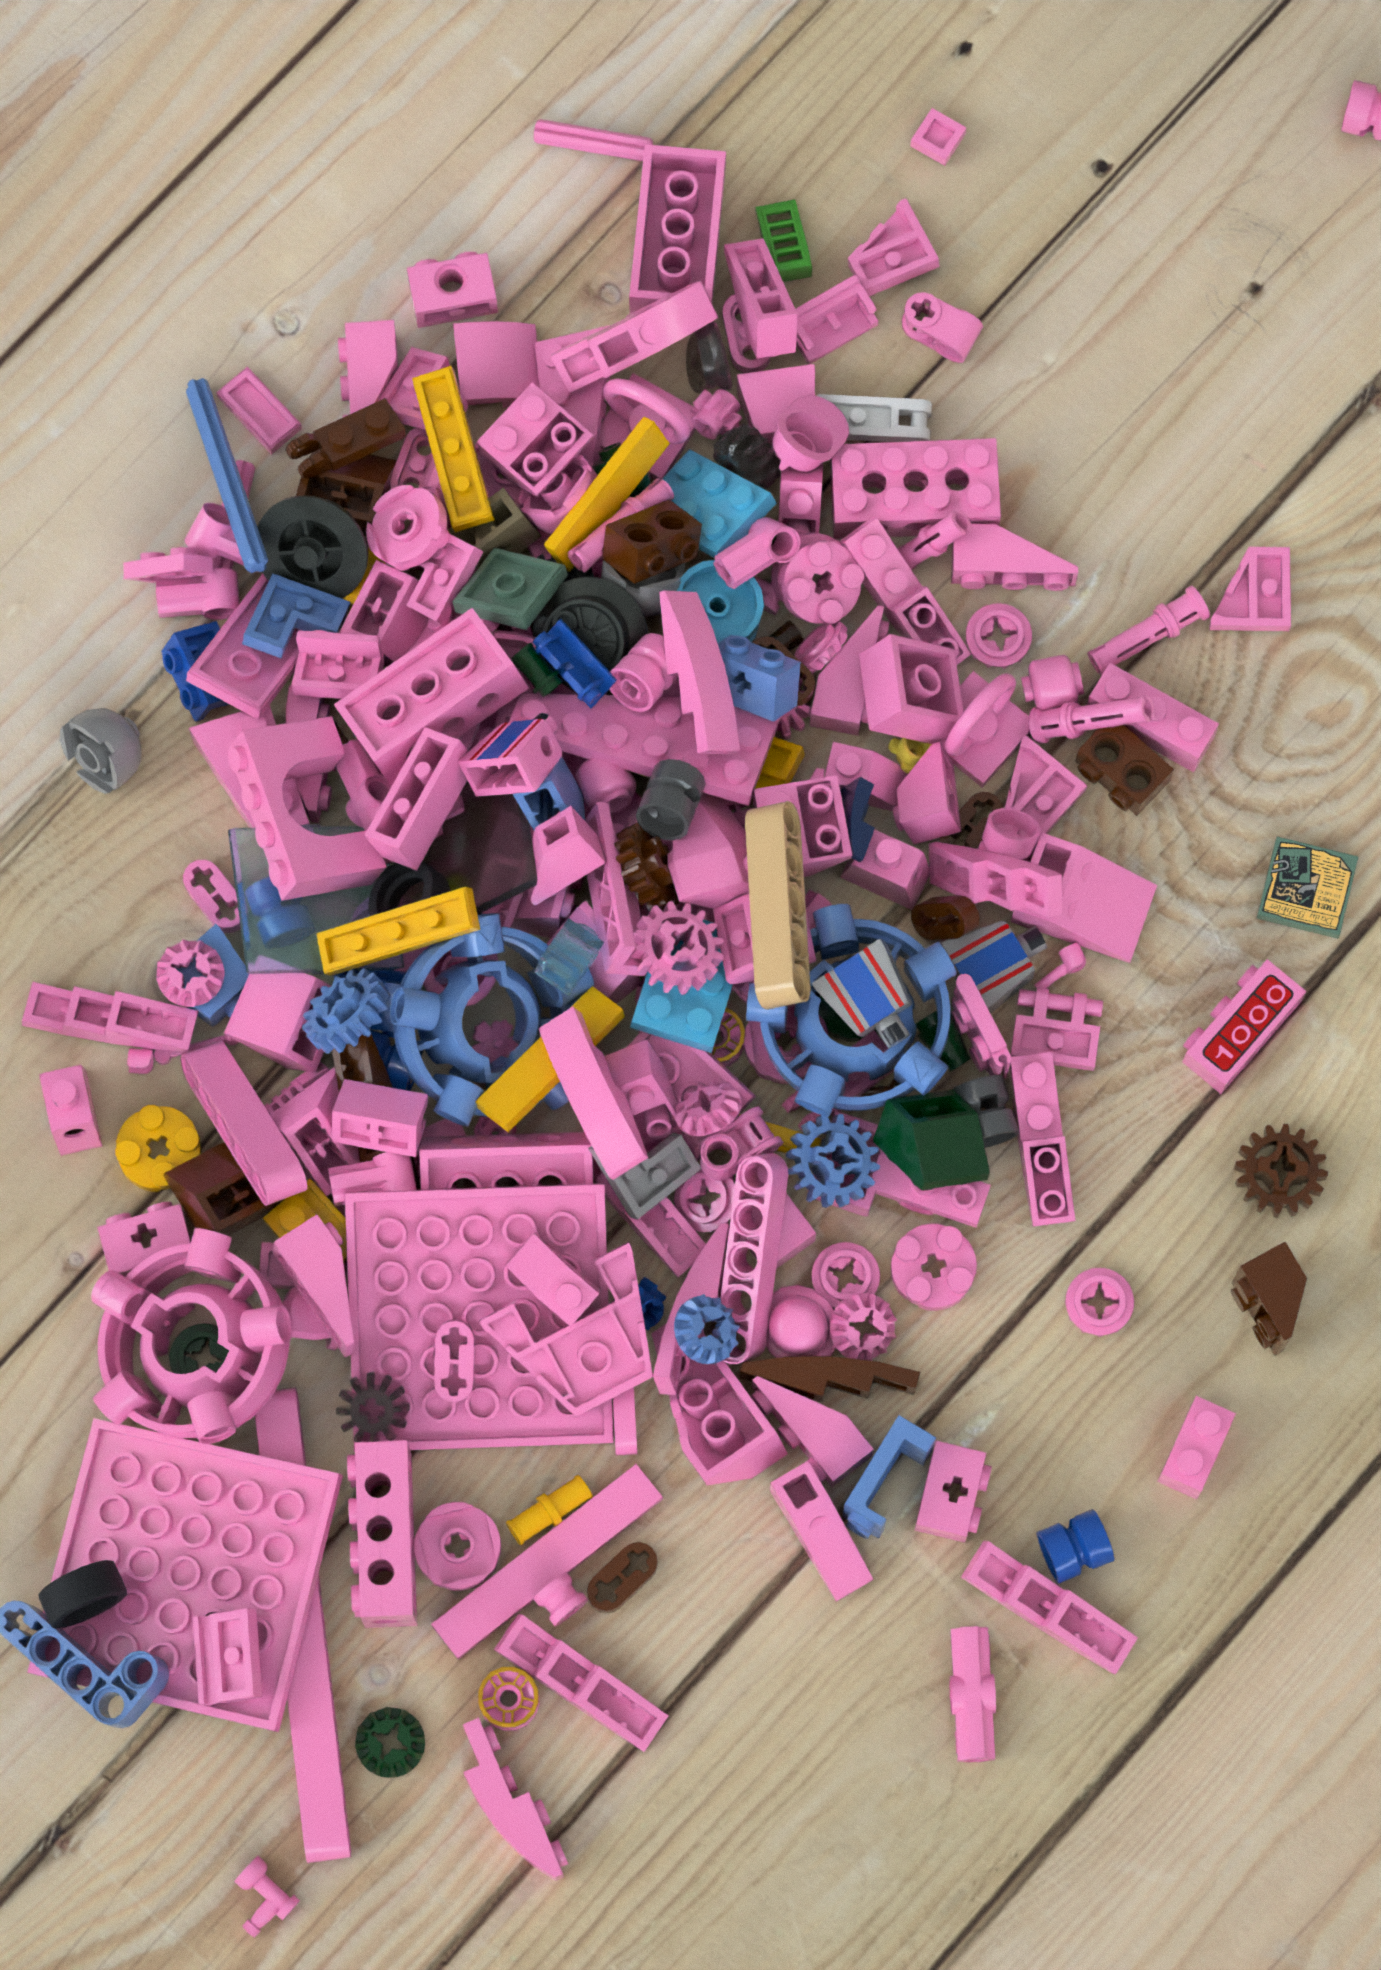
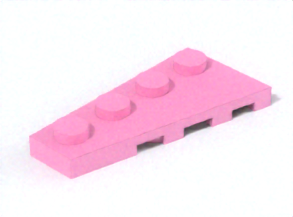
M608 326L535 342L539 388L594 435V438L579 453L587 459L591 466L600 458L598 451L601 450L602 441L599 440L601 420H605L607 403L604 402L603 388L611 376L607 378L602 377L569 393L551 358V354Z

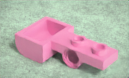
M835 1111L834 1116L838 1114L844 1115V1125L858 1120L859 1127L857 1132L861 1135L870 1131L872 1134L869 1140L866 1141L867 1146L878 1147L873 1142L878 1127L877 1124ZM878 1147L879 1152L870 1157L872 1162L880 1165V1169L868 1173L875 1181V1184L868 1189L862 1188L865 1196L861 1199L854 1201L850 1198V1204L840 1207V1209L867 1217L875 1194L897 1201L898 1204L911 1211L925 1215L937 1214L977 1228L991 1185L977 1181L964 1185L958 1184L932 1190H921ZM832 1153L825 1156L827 1157V1160H831L834 1162V1168L841 1165L838 1164V1162L832 1160ZM856 1174L844 1175V1181L840 1184V1188L849 1185ZM817 1197L816 1200L821 1201V1197ZM834 1200L831 1206L839 1208L836 1200Z

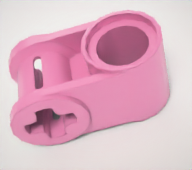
M925 292L916 293L907 300L901 321L902 329L908 337L935 350L944 358L957 363L965 361L983 328L981 321L971 313L955 308L934 297L932 294ZM921 312L928 315V317L925 316L922 319V321H919L915 318L918 317L921 314Z
M760 1106L744 1112L727 1127L704 1140L701 1146L700 1166L708 1178L715 1181L726 1180L737 1173L738 1167L744 1159L764 1153H773L783 1144L782 1139L779 1136L773 1135L761 1117L764 1112ZM715 1149H723L731 1155V1160L724 1165H715L709 1161L708 1155Z

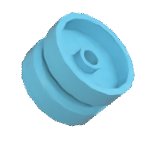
M715 560L702 561L689 568L681 577V584L677 591L698 593L712 625L717 643L730 635L745 637L752 643L756 638L764 609L762 589L755 577L753 576L737 588L732 589L718 575L713 564Z

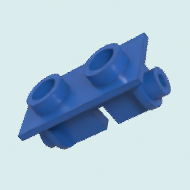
M562 619L558 620L548 633L542 632L533 641V644L536 646L535 652L538 655L541 654L555 670L558 669L560 671L559 675L578 694L577 698L580 701H584L590 708H593L617 681Z

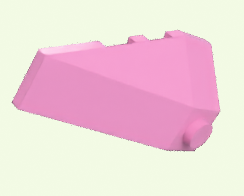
M666 1324L651 1333L657 1355ZM683 1356L677 1395H669L670 1406L676 1420L682 1451L706 1485L752 1479L788 1454L775 1429L726 1362L701 1364L690 1359L688 1356Z

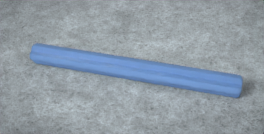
M204 378L199 380L192 379L187 384L186 393L241 558L248 572H262L267 568L268 557L210 385Z

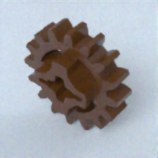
M638 822L617 833L616 836L619 841L615 842L614 846L620 855L616 856V860L621 864L624 885H628L629 890L635 892L641 905L646 903L649 912L656 905L663 911L670 901H673L675 906L680 902L668 868L667 854L670 851L667 845H663L660 837H654L644 831Z
M1283 1124L1280 1133H1275L1272 1126L1267 1125L1264 1129L1263 1138L1255 1132L1250 1135L1249 1141L1252 1148L1246 1145L1240 1147L1238 1153L1246 1160L1236 1161L1234 1170L1244 1173V1175L1239 1177L1235 1184L1236 1187L1247 1186L1248 1191L1243 1198L1245 1202L1251 1201L1254 1198L1259 1201L1257 1212L1261 1213L1266 1206L1272 1207L1273 1217L1278 1218L1282 1208H1287L1288 1213L1293 1217L1298 1212L1299 1203L1306 1209L1312 1206L1313 1201L1309 1194L1320 1197L1324 1190L1316 1181L1326 1180L1328 1176V1171L1318 1168V1166L1325 1162L1326 1155L1314 1154L1313 1151L1319 1142L1316 1139L1308 1143L1303 1141L1304 1129L1301 1128L1294 1136L1289 1134L1288 1124ZM1275 1145L1273 1153L1268 1157L1260 1156L1259 1159L1255 1158L1264 1148ZM1292 1148L1297 1150L1304 1157L1305 1161H1300L1292 1151ZM1282 1155L1283 1168L1288 1173L1281 1186H1279L1280 1178H1278V1171L1274 1168ZM1256 1180H1261L1270 1192H1265ZM1307 1183L1300 1192L1287 1197L1289 1188L1294 1184L1302 1185Z

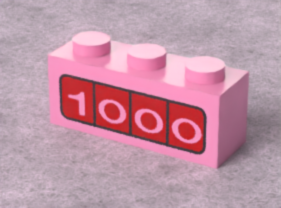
M1268 959L1259 969L1252 965L1237 983L1242 989L1232 1000L1225 996L1210 1014L1215 1020L1205 1031L1198 1027L1183 1045L1188 1051L1182 1062L1220 1094L1227 1089L1298 1007L1307 992Z

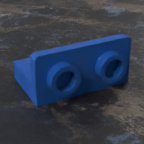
M217 621L174 632L162 649L164 667L169 674H172L180 691L181 702L190 711L195 722L204 720L210 710L229 705L186 681L187 672L220 630Z

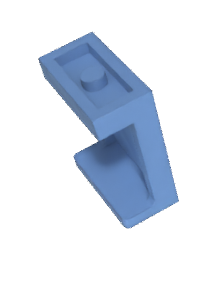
M898 1415L844 1504L842 1517L848 1520L846 1524L848 1529L865 1539H868L870 1535L880 1538L887 1519L869 1509L868 1506L899 1455L903 1453L924 1466L932 1453L936 1440L935 1436Z

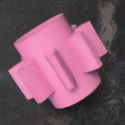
M704 389L693 402L694 406L690 409V412L695 415L692 418V424L702 436L714 440L721 434L724 438L729 439L739 427L738 423L741 421L742 416L738 412L741 406L738 400L728 391L717 389L712 395Z

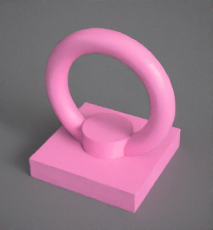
M632 373L629 380L619 378L609 380L603 388V395L611 408L605 416V420L601 423L599 440L602 441L601 449L620 442L622 445L644 416L656 423L670 443L649 470L651 479L660 478L661 481L672 469L696 430L692 424V418L695 415L690 412L693 406Z
M973 671L960 685L964 712L949 735L938 741L941 742L954 765L982 788L1017 750L1022 738L1025 735L1029 736L1031 734L1029 716L1009 700L1015 690L1016 680L1013 675L1008 673L1001 674L988 683Z

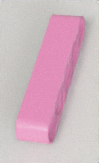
M220 1040L181 1055V1066L189 1086L262 1203L267 1206L306 1191L307 1180L299 1160L225 1043Z
M764 1153L744 1159L736 1173L721 1303L726 1308L734 1309L732 1317L735 1324L740 1325L736 1335L739 1333L744 1337L746 1349L743 1353L735 1346L729 1354L730 1357L722 1360L728 1364H740L759 1357L764 1352L767 1343L769 1316L788 1182L786 1162L774 1153ZM759 1164H763L768 1171V1180L765 1184L757 1176ZM754 1206L758 1207L762 1213L763 1221L760 1226H757L752 1219L751 1212ZM748 1249H752L756 1254L757 1265L755 1269L746 1260ZM743 1291L747 1292L751 1298L752 1305L749 1311L741 1303Z

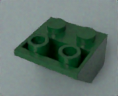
M954 1090L898 1097L886 1101L873 1142L887 1155L890 1161L895 1163L911 1179L915 1186L921 1190H932L934 1188L988 1180L990 1170L978 1113Z

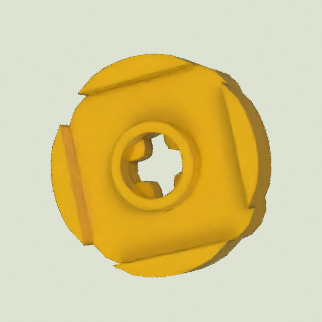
M147 1105L124 1122L116 1139L115 1155L124 1175L135 1186L150 1192L170 1189L163 1176L164 1173L201 1154L200 1137L193 1122L181 1111L167 1106ZM161 1138L167 1140L165 1146L170 1151L166 1157L159 1154L155 1159L149 1156L151 1154V1149L148 1146L151 1141L158 1142Z

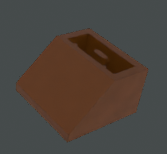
M317 450L311 453L309 458L312 457V455L319 453L320 451ZM369 454L335 471L330 469L309 479L301 477L296 496H315L339 504L351 514L363 535L366 536L367 523L372 525L373 518L377 513L372 509L376 502L391 489L390 480L397 460Z
M225 1142L180 1164L163 1175L195 1228L211 1230L227 1236L263 1218L283 1201L280 1200L267 1206L262 1203Z
M1286 1242L1241 1265L1232 1281L1235 1288L1231 1289L1232 1297L1242 1312L1248 1310L1256 1325L1252 1329L1258 1342L1264 1349L1270 1347L1275 1356L1283 1352L1293 1335L1307 1282L1306 1275Z

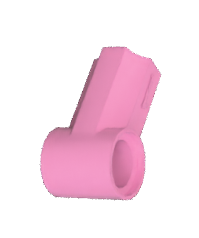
M205 503L184 539L186 545L189 548H195V553L200 556L216 558L220 555L244 566L225 508L215 503Z
M763 517L751 525L748 535L715 555V562L713 564L718 575L725 581L726 585L735 589L773 563L791 561L800 549V536L795 529L772 518ZM777 535L774 544L771 546L774 536Z
M216 568L213 569V574L200 577L156 580V600L159 617L203 615L208 619H228L239 605L237 572L232 569Z
M385 1152L373 1157L372 1161L328 1168L334 1207L345 1205L346 1192L417 1190L411 1156Z

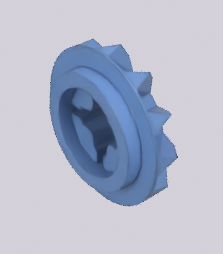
M705 1294L687 1300L679 1308L674 1321V1333L681 1350L690 1359L701 1364H715L730 1357L729 1354L733 1348L739 1344L736 1340V1332L740 1325L735 1324L732 1317L734 1309L726 1308L721 1303V1298L706 1297ZM716 1321V1328L712 1331L713 1336L708 1335L698 1338V1335L702 1333L701 1330L705 1327L704 1322Z

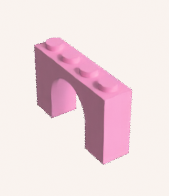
M333 717L241 731L228 748L229 765L237 774L242 788L243 804L251 813L256 827V841L264 850L269 864V877L272 884L277 887L281 901L372 885L387 866L384 858L364 836L367 830L336 836L315 834L303 828L292 818L283 800V781L331 772L346 754Z

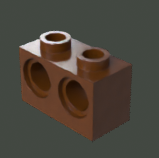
M670 499L607 524L602 560L636 584L698 558L702 523Z
M1125 725L1097 729L1078 749L1075 760L1079 764L1077 766L1078 771L1085 779L1093 784L1099 782L1110 792L1108 796L1118 808L1123 811L1129 809L1136 816L1171 781L1174 771L1168 763ZM1103 747L1110 748L1116 753L1117 758L1113 761L1105 762L1096 756L1095 751ZM1131 775H1140L1145 778L1148 786L1143 789H1134L1129 786L1126 778Z

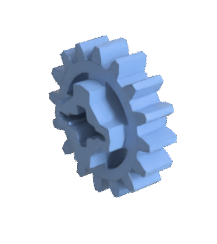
M364 968L358 974L353 969L349 970L346 978H340L337 975L334 977L331 987L322 986L320 989L323 994L310 1000L313 1009L303 1014V1017L307 1020L302 1025V1029L307 1033L306 1037L318 1050L322 1049L326 1054H329L334 1048L338 1053H341L346 1044H351L353 1047L357 1046L359 1037L362 1034L369 1037L371 1035L369 1028L382 1022L379 1013L387 1010L389 1007L384 1001L390 996V993L385 989L386 985L374 972L370 974Z
M843 1114L834 1116L831 1123L828 1116L821 1115L816 1118V1125L812 1121H808L801 1126L804 1134L797 1133L791 1137L790 1140L797 1148L786 1152L787 1158L795 1160V1165L788 1169V1174H797L800 1179L794 1185L795 1190L804 1187L809 1190L806 1197L808 1202L820 1196L821 1204L824 1208L831 1206L834 1200H836L839 1208L850 1204V1198L857 1201L865 1196L862 1188L868 1189L875 1184V1181L868 1173L880 1169V1165L872 1162L870 1157L879 1152L878 1147L867 1146L866 1141L869 1140L872 1134L868 1131L860 1135L857 1132L859 1127L858 1120L844 1125ZM826 1134V1137L822 1139L821 1147H810L817 1136ZM832 1153V1160L838 1162V1164L841 1165L834 1168V1162L831 1160H827V1157L825 1156ZM856 1174L849 1185L840 1188V1184L844 1181V1175Z

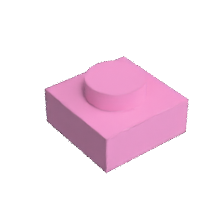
M931 108L911 139L910 146L945 166L965 136L967 127Z

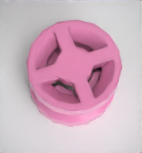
M567 1572L551 1581L533 1598L538 1606L545 1607L550 1613L549 1620L555 1627L569 1619L588 1602V1598L583 1592H577L574 1589L572 1578Z

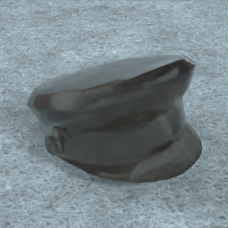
M714 321L693 332L687 344V376L692 390L697 394H700L704 389L719 387L731 391L733 387V377L718 324Z

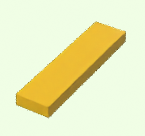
M452 366L413 377V385L453 530L458 532L494 521Z
M645 416L639 421L590 484L584 495L544 543L545 548L555 561L564 564L567 571L570 572L574 568L568 557V551L581 543L601 524L616 514L622 506V502L630 496L670 444L654 421Z
M465 886L316 933L323 972L326 975L332 976L480 930L473 890Z
M593 986L572 1005L582 1013L594 1046L625 1017L624 1010ZM542 1037L475 1101L477 1109L507 1132L560 1082Z

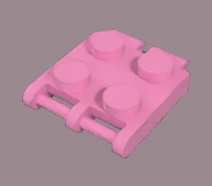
M961 974L956 979V987L952 998L954 1010L950 1014L952 1013L960 1034L967 1033L973 1045L969 1052L977 1069L980 1072L986 1070L990 1076L1001 1075L1002 1071L1003 1078L1006 1079L1011 1064V1055L1007 1049V1044L972 977L968 974Z

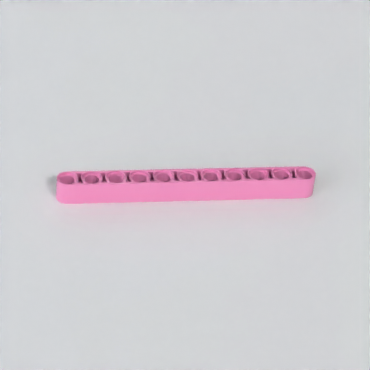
M297 1388L275 1390L269 1401L255 1415L259 1455L306 1466ZM318 1573L287 1697L307 1863L351 1858L348 1818Z

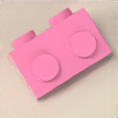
M300 630L297 632L296 642L299 654L291 685L294 696L342 699L383 670L385 660L380 638L376 635L366 633H332L324 630Z

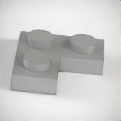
M672 1133L649 1151L646 1160L614 1180L606 1173L593 1147L588 1148L630 1218L634 1219L642 1217L702 1169L683 1136L677 1133Z

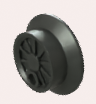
M307 495L286 498L268 509L257 526L268 557L267 568L262 571L268 581L273 573L343 599L355 590L365 574L368 562L365 537L351 514L333 501Z
M579 577L559 585L557 591L535 618L532 633L534 637H537L544 631L548 633L558 620L562 619L599 661L611 671L624 656L628 655V652L644 635L648 634L646 619L639 604L624 588L612 581L599 577ZM544 658V660H545V661L547 662V664L552 668V670H553V671H556V670L549 664V662ZM558 675V677L563 681L562 684L572 689L570 685L560 675Z

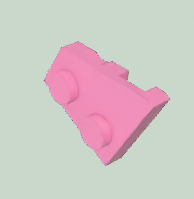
M1248 547L1216 612L1211 618L1209 630L1289 631L1291 628L1290 547Z

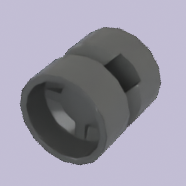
M667 759L657 763L654 766L636 813V819L641 828L650 835L658 836L663 840H677L687 835L696 811L695 809L699 804L706 785L704 776L697 768L681 760Z
M991 1075L973 1079L952 1089L978 1113L985 1148L1007 1142L1019 1135L1020 1132L1014 1112L1005 1107V1104L1009 1101V1095L1003 1076Z

